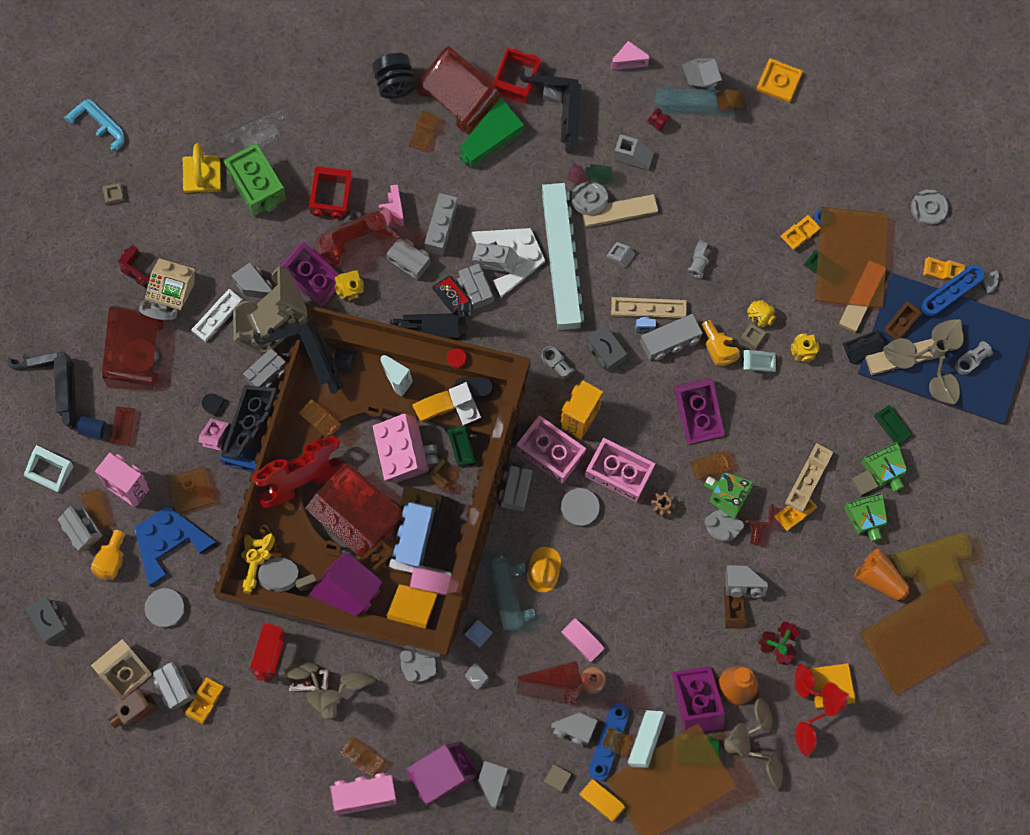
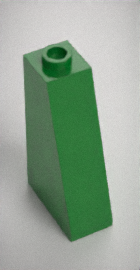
M502 98L497 101L460 146L459 158L464 165L467 164L470 168L474 167L523 133V123Z

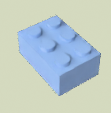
M413 502L404 506L402 517L405 518L404 525H400L398 537L401 538L399 544L395 545L393 556H396L395 561L418 567L423 564L435 507Z

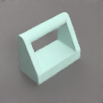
M383 355L381 363L385 374L396 394L403 397L413 382L410 370L388 356Z
M36 445L24 476L59 493L74 466L70 461ZM39 459L62 469L57 483L32 472Z

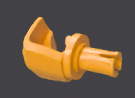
M708 320V322L706 321L701 325L709 338L706 346L716 366H725L740 358V351L737 347L727 346L731 345L733 339L724 332L718 333L712 320Z
M114 530L109 545L102 546L94 557L91 564V572L98 579L106 581L116 578L119 568L121 569L124 554L119 549L125 533Z

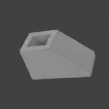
M620 134L613 160L649 170L654 152L638 139Z
M248 263L231 275L233 282L244 296L264 298L274 289L268 280H263L261 277L263 274L257 266L253 267L251 263Z
M727 565L725 573L726 596L765 597L768 588L767 583L748 566Z
M576 713L552 723L550 730L554 731L553 735L564 739L565 736L571 738V742L578 746L588 745L597 720L581 713Z
M484 761L478 783L491 809L495 810L497 805L501 806L504 797L501 790L503 786L507 787L510 775L507 774L508 768Z

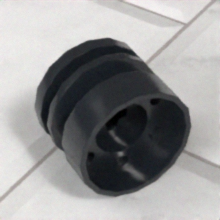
M387 54L378 58L372 64L377 87L379 88V95L382 98L394 99L403 97L416 89V80L411 72L412 66L407 54Z

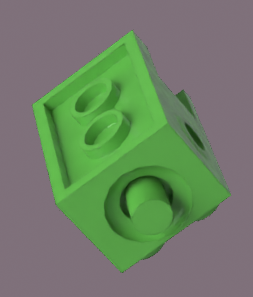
M257 143L224 160L228 168L227 173L253 217L266 210L267 212L274 210L277 204L286 200L284 187Z

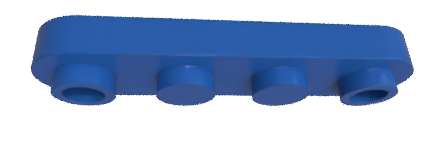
M971 265L924 299L921 305L922 312L927 316H935L978 285L984 278V270L978 265ZM928 305H931L933 307V310H930L928 308Z
M617 703L612 705L605 720L589 766V775L596 781L604 780L611 768L629 715L627 707L623 704ZM615 711H622V716H616ZM600 766L603 772L597 773L595 768Z

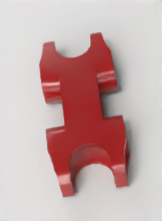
M334 436L318 439L304 446V455L288 463L284 459H278L265 465L252 477L253 482L258 487L270 484L267 491L258 497V503L264 508L283 504L294 498L295 488L309 481L314 484H321L332 479L345 468V462L339 457L329 459L331 453L339 448L340 440Z

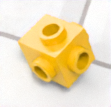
M357 270L335 277V289L341 299L354 300L359 298L358 295L364 292V283L359 278Z
M800 334L795 337L793 344H791V353L795 356L796 362H810L815 359L819 352L818 340L815 341L814 335Z

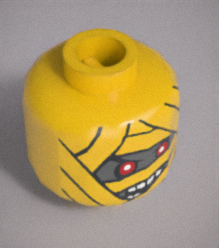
M764 300L753 301L747 310L749 320L761 328L772 325L776 319L774 315L775 308Z

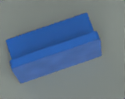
M246 447L239 459L221 456L220 461L222 465L252 472L255 471L257 465L255 464L256 455L261 451Z

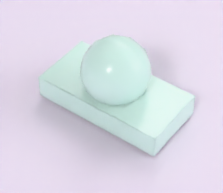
M744 350V370L775 372L776 353Z

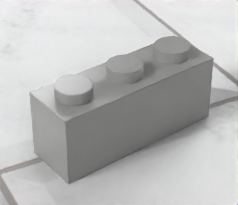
M697 58L682 64L689 85L711 88L717 85L716 82L722 80L715 59Z
M439 193L424 243L426 252L443 256L457 209V197Z
M690 314L641 335L640 343L649 361L653 359L658 361L663 359L667 353L681 351L683 346L697 344L701 339L702 331L694 315Z

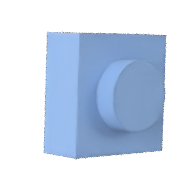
M650 317L637 319L635 332H651L655 330L656 319H651Z
M477 620L466 632L465 636L477 647L481 648L493 632Z

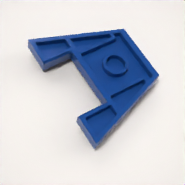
M169 506L134 527L149 587L166 577V574L156 560L186 540H191L199 554L216 544L214 540Z

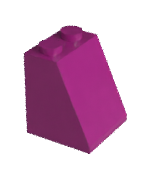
M345 552L325 571L309 595L357 616L361 611L365 613L372 604L369 601L379 594L380 590L378 588L382 581L350 554Z
M461 742L445 744L407 768L409 779L416 785L418 795L425 804L433 803L479 777Z

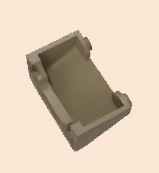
M281 266L277 267L272 273V280L278 285L259 303L256 304L245 300L233 308L234 342L258 354H265L270 348L274 349L285 338L259 345L254 340L256 332L260 333L262 339L269 338L267 331L270 327L277 331L307 319V308L291 273Z

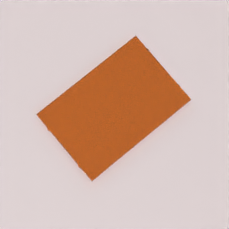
M821 207L815 301L883 308L888 227L887 213Z
M950 579L860 632L866 647L871 652L895 695L985 642L978 626L975 624Z
M698 723L655 749L648 768L631 767L629 765L606 780L613 794L625 806L624 812L638 835H659L737 787Z

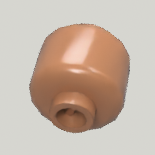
M589 667L581 674L580 686L584 692L594 695L601 692L605 687V673L598 667Z

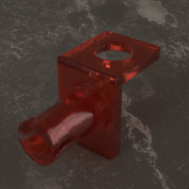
M770 504L768 522L744 521V524L752 527L750 544L762 545L764 528L772 526L775 504Z

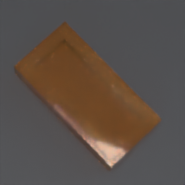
M95 489L81 494L84 508L97 528L102 529L111 526L101 490Z

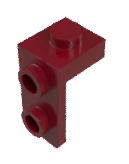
M131 245L129 249L126 248L118 261L121 267L120 271L128 277L131 275L136 278L135 281L140 286L144 287L146 285L148 287L150 279L132 267L141 254L137 247Z

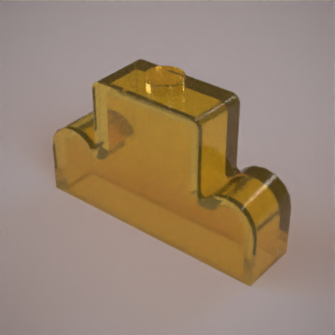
M966 531L893 554L889 560L905 581L911 579L916 574L925 596L936 592L945 594L964 580L958 563L964 562L971 555L972 546Z

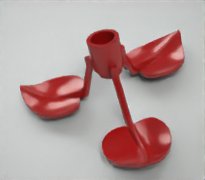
M798 664L794 676V686L797 694L802 698H807L809 694L822 697L825 713L808 720L806 723L804 721L798 722L795 728V741L798 749L808 758L814 751L817 743L816 732L810 725L827 715L834 717L840 710H845L849 694L832 682L825 683L822 693L815 692L813 690L815 678L812 672L804 664Z

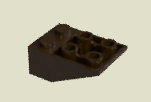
M404 486L390 543L399 544L401 537H398L400 525H404L405 518L402 517L404 506H407L410 502L435 507V512L425 551L428 552L444 495Z

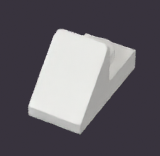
M467 382L449 389L453 405L456 407L463 425L481 418Z

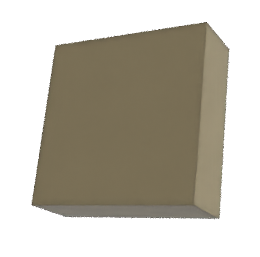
M121 183L102 186L106 205L125 202Z
M750 323L740 340L757 349L766 332Z
M869 470L851 479L860 496L878 488Z
M314 574L296 580L295 583L298 590L302 593L314 588L318 581Z
M553 764L544 783L562 792L571 774Z

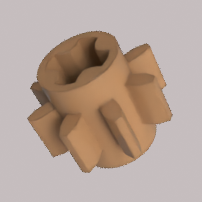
M666 492L661 496L656 494L655 498L657 501H651V505L655 506L652 512L660 513V517L665 513L670 516L671 511L669 508H675V505L671 504L674 497L669 498L666 496ZM661 501L665 502V508L661 507Z

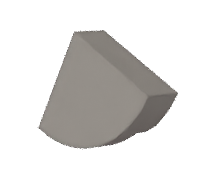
M997 270L984 275L981 281L987 295L992 293L997 287L999 279Z

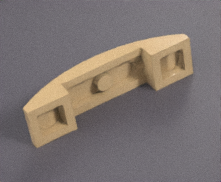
M816 443L785 502L786 505L801 513L803 512L833 454L831 450Z

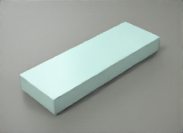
M646 710L628 761L631 767L648 768L666 717L663 711Z

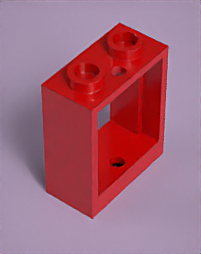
M507 48L494 79L492 93L527 104L534 84L528 83L525 89L504 82L502 79L509 61L532 68L531 77H534V74L541 68V58L534 54L522 53L518 49Z
M315 166L309 202L310 214H313L315 217L331 216L333 219L338 220L347 217L353 182L352 170ZM319 180L345 183L342 206L316 203Z
M263 622L249 668L253 676H256V680L267 682V679L273 681L286 637L283 627Z

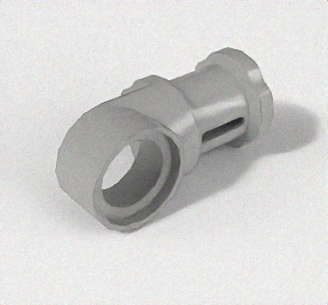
M699 239L693 253L694 261L687 270L690 276L700 279L703 277L702 272L705 265L709 263V259L703 256L708 242Z
M981 341L977 348L973 351H968L960 357L955 364L956 371L961 375H967L981 364L985 357H990L993 351L989 344ZM960 362H967L969 369L963 370L960 367Z
M548 346L542 350V361L560 375L561 381L566 380L574 373L575 370L567 365L564 357L556 348ZM552 351L555 354V358L547 360L544 354Z

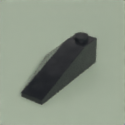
M244 385L221 455L222 457L234 459L241 457L272 409L278 391L277 388Z

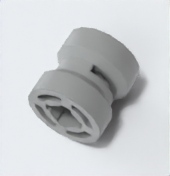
M423 446L428 469L440 466V460L436 455L438 452L437 446Z

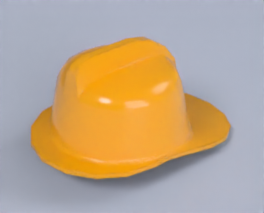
M541 547L533 552L531 556L527 580L535 591L547 592L552 590L557 584L561 568V558L555 549Z

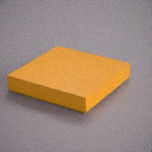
M769 58L756 91L790 104L803 71Z
M399 584L387 614V619L426 629L437 600V594L412 589Z
M848 663L810 668L815 678V686L813 688L815 692L822 693L825 683L832 682L849 694L847 705L856 703ZM813 695L815 709L824 708L822 697Z

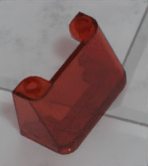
M446 46L416 83V90L421 96L429 97L432 95L456 117V126L461 131L465 130L468 134L479 125L499 100V91L496 86L449 46Z
M380 206L326 229L317 237L315 247L318 255L329 265L335 267L341 264L340 256L342 253L347 252L344 244L373 231H377L380 237L387 236L391 242L401 238L392 213L388 208Z
M110 306L102 367V377L108 388L154 390V384L158 383V373H155L153 368L156 337L160 330H163L164 320L148 317L138 310Z

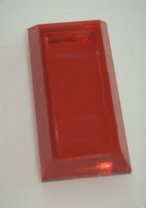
M116 406L110 440L111 444L130 445L135 408Z

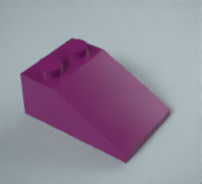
M299 242L279 265L291 273L298 291L320 308L336 291L335 277L340 274L305 242Z
M710 377L672 386L687 444L725 436L714 382Z
M711 666L672 672L679 717L684 734L723 729L725 713Z

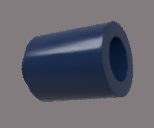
M86 416L77 419L75 424V430H77L78 435L100 440L103 438L106 429V421Z

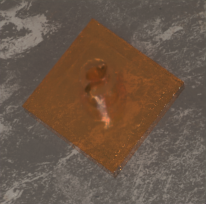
M205 466L167 477L179 515L216 503Z

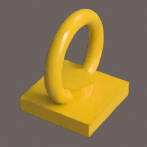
M200 143L194 144L193 156L183 157L184 193L221 192L220 155L204 156Z

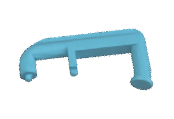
M91 100L83 101L64 117L68 123L73 124L74 120L86 110L102 126L97 130V136H102L108 131L117 139L111 144L112 151H117L124 144L122 129Z

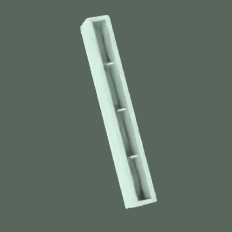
M565 183L542 185V198L557 329H579L581 322H584V314L579 309V304H582L581 293L577 292V287H580L579 276H575V269H578L577 258H573V252H576L575 241H571V235L574 234L573 224H569V218L572 217L571 206L567 207V201L570 199L569 189L565 190Z

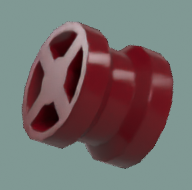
M657 108L651 114L647 123L654 125L656 130L660 132L669 122L670 116L664 115L662 110Z

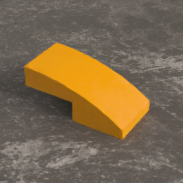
M807 215L798 224H794L782 234L781 238L792 250H795L816 234L821 227Z
M928 257L925 259L923 276L948 282L965 270V265L951 260L944 262Z
M448 391L435 394L412 405L421 423L456 409Z
M809 499L802 513L787 506L777 513L775 518L786 531H789L818 507Z
M206 677L196 692V698L185 712V716L203 725L224 686Z
M593 779L579 794L612 823L625 809V806Z

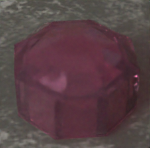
M575 163L571 167L567 179L573 183L577 182L582 175L583 167Z

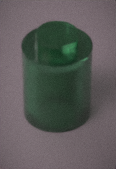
M590 164V167H586L585 178H588V182L610 185L612 166Z

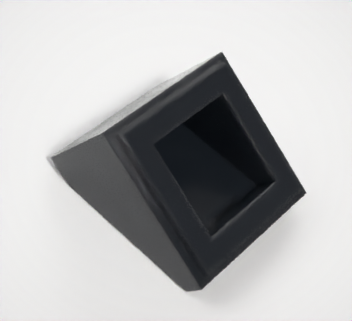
M337 348L333 359L339 372L351 373L356 351Z

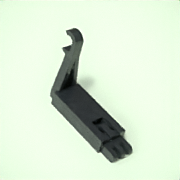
M522 68L519 73V78L522 82L563 92L561 142H565L566 153H572L578 145L581 102V84H579V80L542 76L539 70L534 74V77H528L524 73L525 69Z
M471 303L458 304V313L403 315V319H391L390 324L448 339H461L460 336H466V317L471 316Z
M313 318L303 320L277 331L270 327L267 331L269 338L262 339L258 332L254 334L255 342L259 345H264L299 333L321 385L327 383L332 394L337 393L343 387L340 373L318 322H314Z
M64 351L34 358H28L24 354L23 362L20 364H13L14 360L8 357L7 364L13 370L54 366L56 413L62 416V423L66 427L74 430L76 424L74 363L71 361V357Z

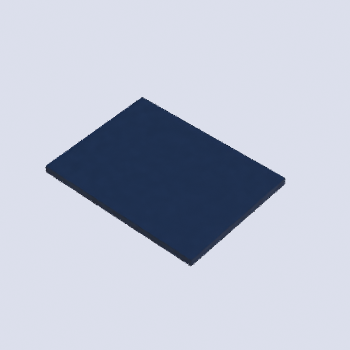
M892 273L872 331L878 330L884 345H888L895 339L884 332L883 329L906 301L922 312L921 305L924 299L938 288ZM960 297L935 316H927L922 312L902 338L912 343L932 339V331L938 324L948 320H961L963 343L959 349L954 351L948 350L944 354L945 359L943 360L941 376L945 373H950L958 381L960 394L956 404L938 401L930 394L929 383L933 378L938 377L937 372L940 358L916 363L911 368H897L871 375L866 359H862L858 375L1003 425L1030 341V320L964 297ZM928 305V308L930 310H933V307L931 305ZM981 341L989 344L993 351L990 357H985L981 364L967 375H961L956 371L955 364L960 357L968 351H973L977 348ZM962 361L960 362V367L963 370H968L969 364Z

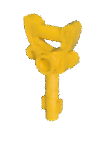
M272 534L266 535L264 539L256 540L249 535H245L244 546L246 550L242 552L241 557L250 564L247 579L244 580L242 586L246 594H251L252 588H255L257 566L271 557L269 551L275 542ZM254 547H262L258 550L254 549Z

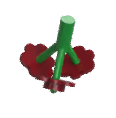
M783 621L781 626L778 627L780 636L783 639L782 642L778 643L774 632L764 631L762 638L759 640V645H761L760 650L763 653L772 652L774 647H778L774 651L776 661L779 664L784 662L790 664L792 659L796 658L797 652L793 649L792 644L786 645L788 639L794 641L796 637L800 636L801 632L795 624Z

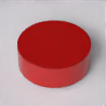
M458 348L452 349L447 355L449 366L454 369L462 368L467 361L465 352Z

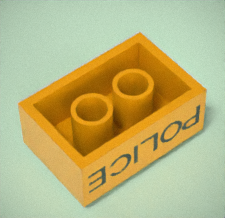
M583 380L580 386L576 384L570 402L567 400L564 404L560 421L562 423L561 430L582 440L598 413L603 395L602 390Z

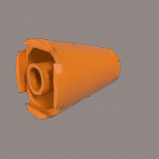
M875 549L865 558L864 565L862 567L859 566L854 574V578L857 581L896 601L899 599L904 600L909 594V585L881 549Z
M736 665L727 668L721 674L718 687L721 695L727 702L733 705H744L756 696L758 680L749 668Z

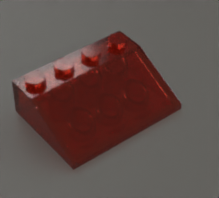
M346 462L316 493L305 508L360 558L381 539L384 540L403 514V510L349 462Z
M577 661L518 676L516 694L557 703L565 702L566 705L577 702L583 687Z

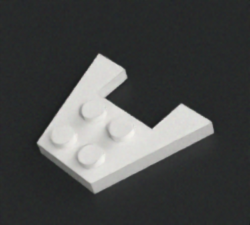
M531 228L472 232L476 245L482 243L511 246L514 252L519 255L514 272H509L508 275L493 280L500 299L545 263Z

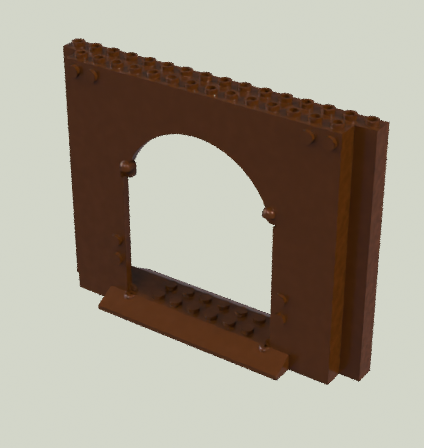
M308 305L307 319L313 318L314 322H318L333 358L337 348L356 351L351 373L339 372L343 387L337 393L332 394L327 383L321 385L300 334L295 335L297 340L295 346H292L290 350V362L285 365V378L279 384L278 392L280 393L278 399H275L273 403L274 412L267 421L268 431L262 437L261 452H258L256 455L255 464L257 465L255 471H252L250 474V487L245 490L243 497L245 502L238 511L239 521L232 530V543L227 546V558L220 567L221 577L214 586L215 597L220 601L447 659L451 644L455 643L463 612L468 607L502 487L504 472L507 469L517 434V421L527 390L526 380L531 366L530 358ZM452 349H461L466 354V364L460 369H454L448 364L447 355ZM383 355L388 356L410 370L413 382L403 397L396 394L385 374L381 363ZM461 377L487 378L491 381L493 391L490 396L486 398H473L481 418L466 424L469 432L490 436V444L488 450H484L482 456L484 463L483 468L478 470V486H474L471 498H473V503L467 508L466 516L468 520L467 524L464 523L461 529L462 541L458 542L455 554H457V559L446 596L437 594V600L426 629L387 619V614L399 584L410 587L412 572L394 569L388 565H384L375 575L382 581L378 588L380 590L379 594L369 601L372 603L365 613L361 611L357 616L313 598L309 594L314 588L302 593L298 590L296 584L291 589L283 592L265 589L258 579L259 568L262 564L257 566L255 575L256 585L255 588H252V593H244L242 586L244 580L247 579L250 566L241 557L242 552L246 550L244 546L245 535L251 536L254 540L260 539L259 528L263 524L271 527L275 540L281 543L278 551L273 549L269 551L271 553L269 559L285 558L292 561L298 569L297 580L314 574L317 581H319L325 571L342 555L339 543L325 541L311 525L303 505L302 485L294 489L295 496L291 500L283 504L264 508L258 503V497L267 491L270 484L258 487L252 480L256 472L275 460L284 459L288 463L304 455L303 449L305 445L322 439L333 428L351 418L364 414L372 418L373 416L379 417L384 410L400 415L406 413L419 419L412 405L435 394L445 391L449 392V389L454 387L457 379ZM457 409L427 420L428 422L449 427L463 426ZM254 547L255 550H258V549L262 548V547Z

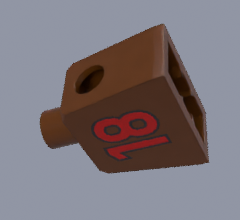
M137 689L114 706L116 714L109 718V721L115 729L122 724L132 726L159 709V706L149 691Z

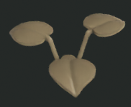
M948 320L938 324L932 331V339L935 342L932 346H928L919 353H915L914 344L904 338L895 339L884 346L883 351L886 358L894 366L901 369L911 368L915 364L914 357H919L928 351L933 357L940 358L937 372L938 377L933 378L929 383L930 394L938 401L948 404L957 403L960 394L958 381L950 373H945L941 376L943 360L945 359L944 354L948 350L954 351L959 349L963 343L961 320Z
M297 662L283 669L285 675L293 679L312 677L316 690L307 693V700L321 713L323 718H334L337 716V704L340 703L343 688L358 689L376 682L375 678L367 674L352 672L340 678L342 684H340L338 692L335 690L323 691L320 690L316 675L314 674L318 671L317 665L311 662Z
M760 696L755 704V716L759 723L758 727L748 731L744 723H739L733 729L730 736L725 739L724 746L728 754L739 753L743 758L748 757V755L765 758L768 761L766 764L768 776L776 791H779L783 780V766L777 755L770 757L769 755L750 752L749 735L762 728L765 731H769L772 727L773 718L770 706Z

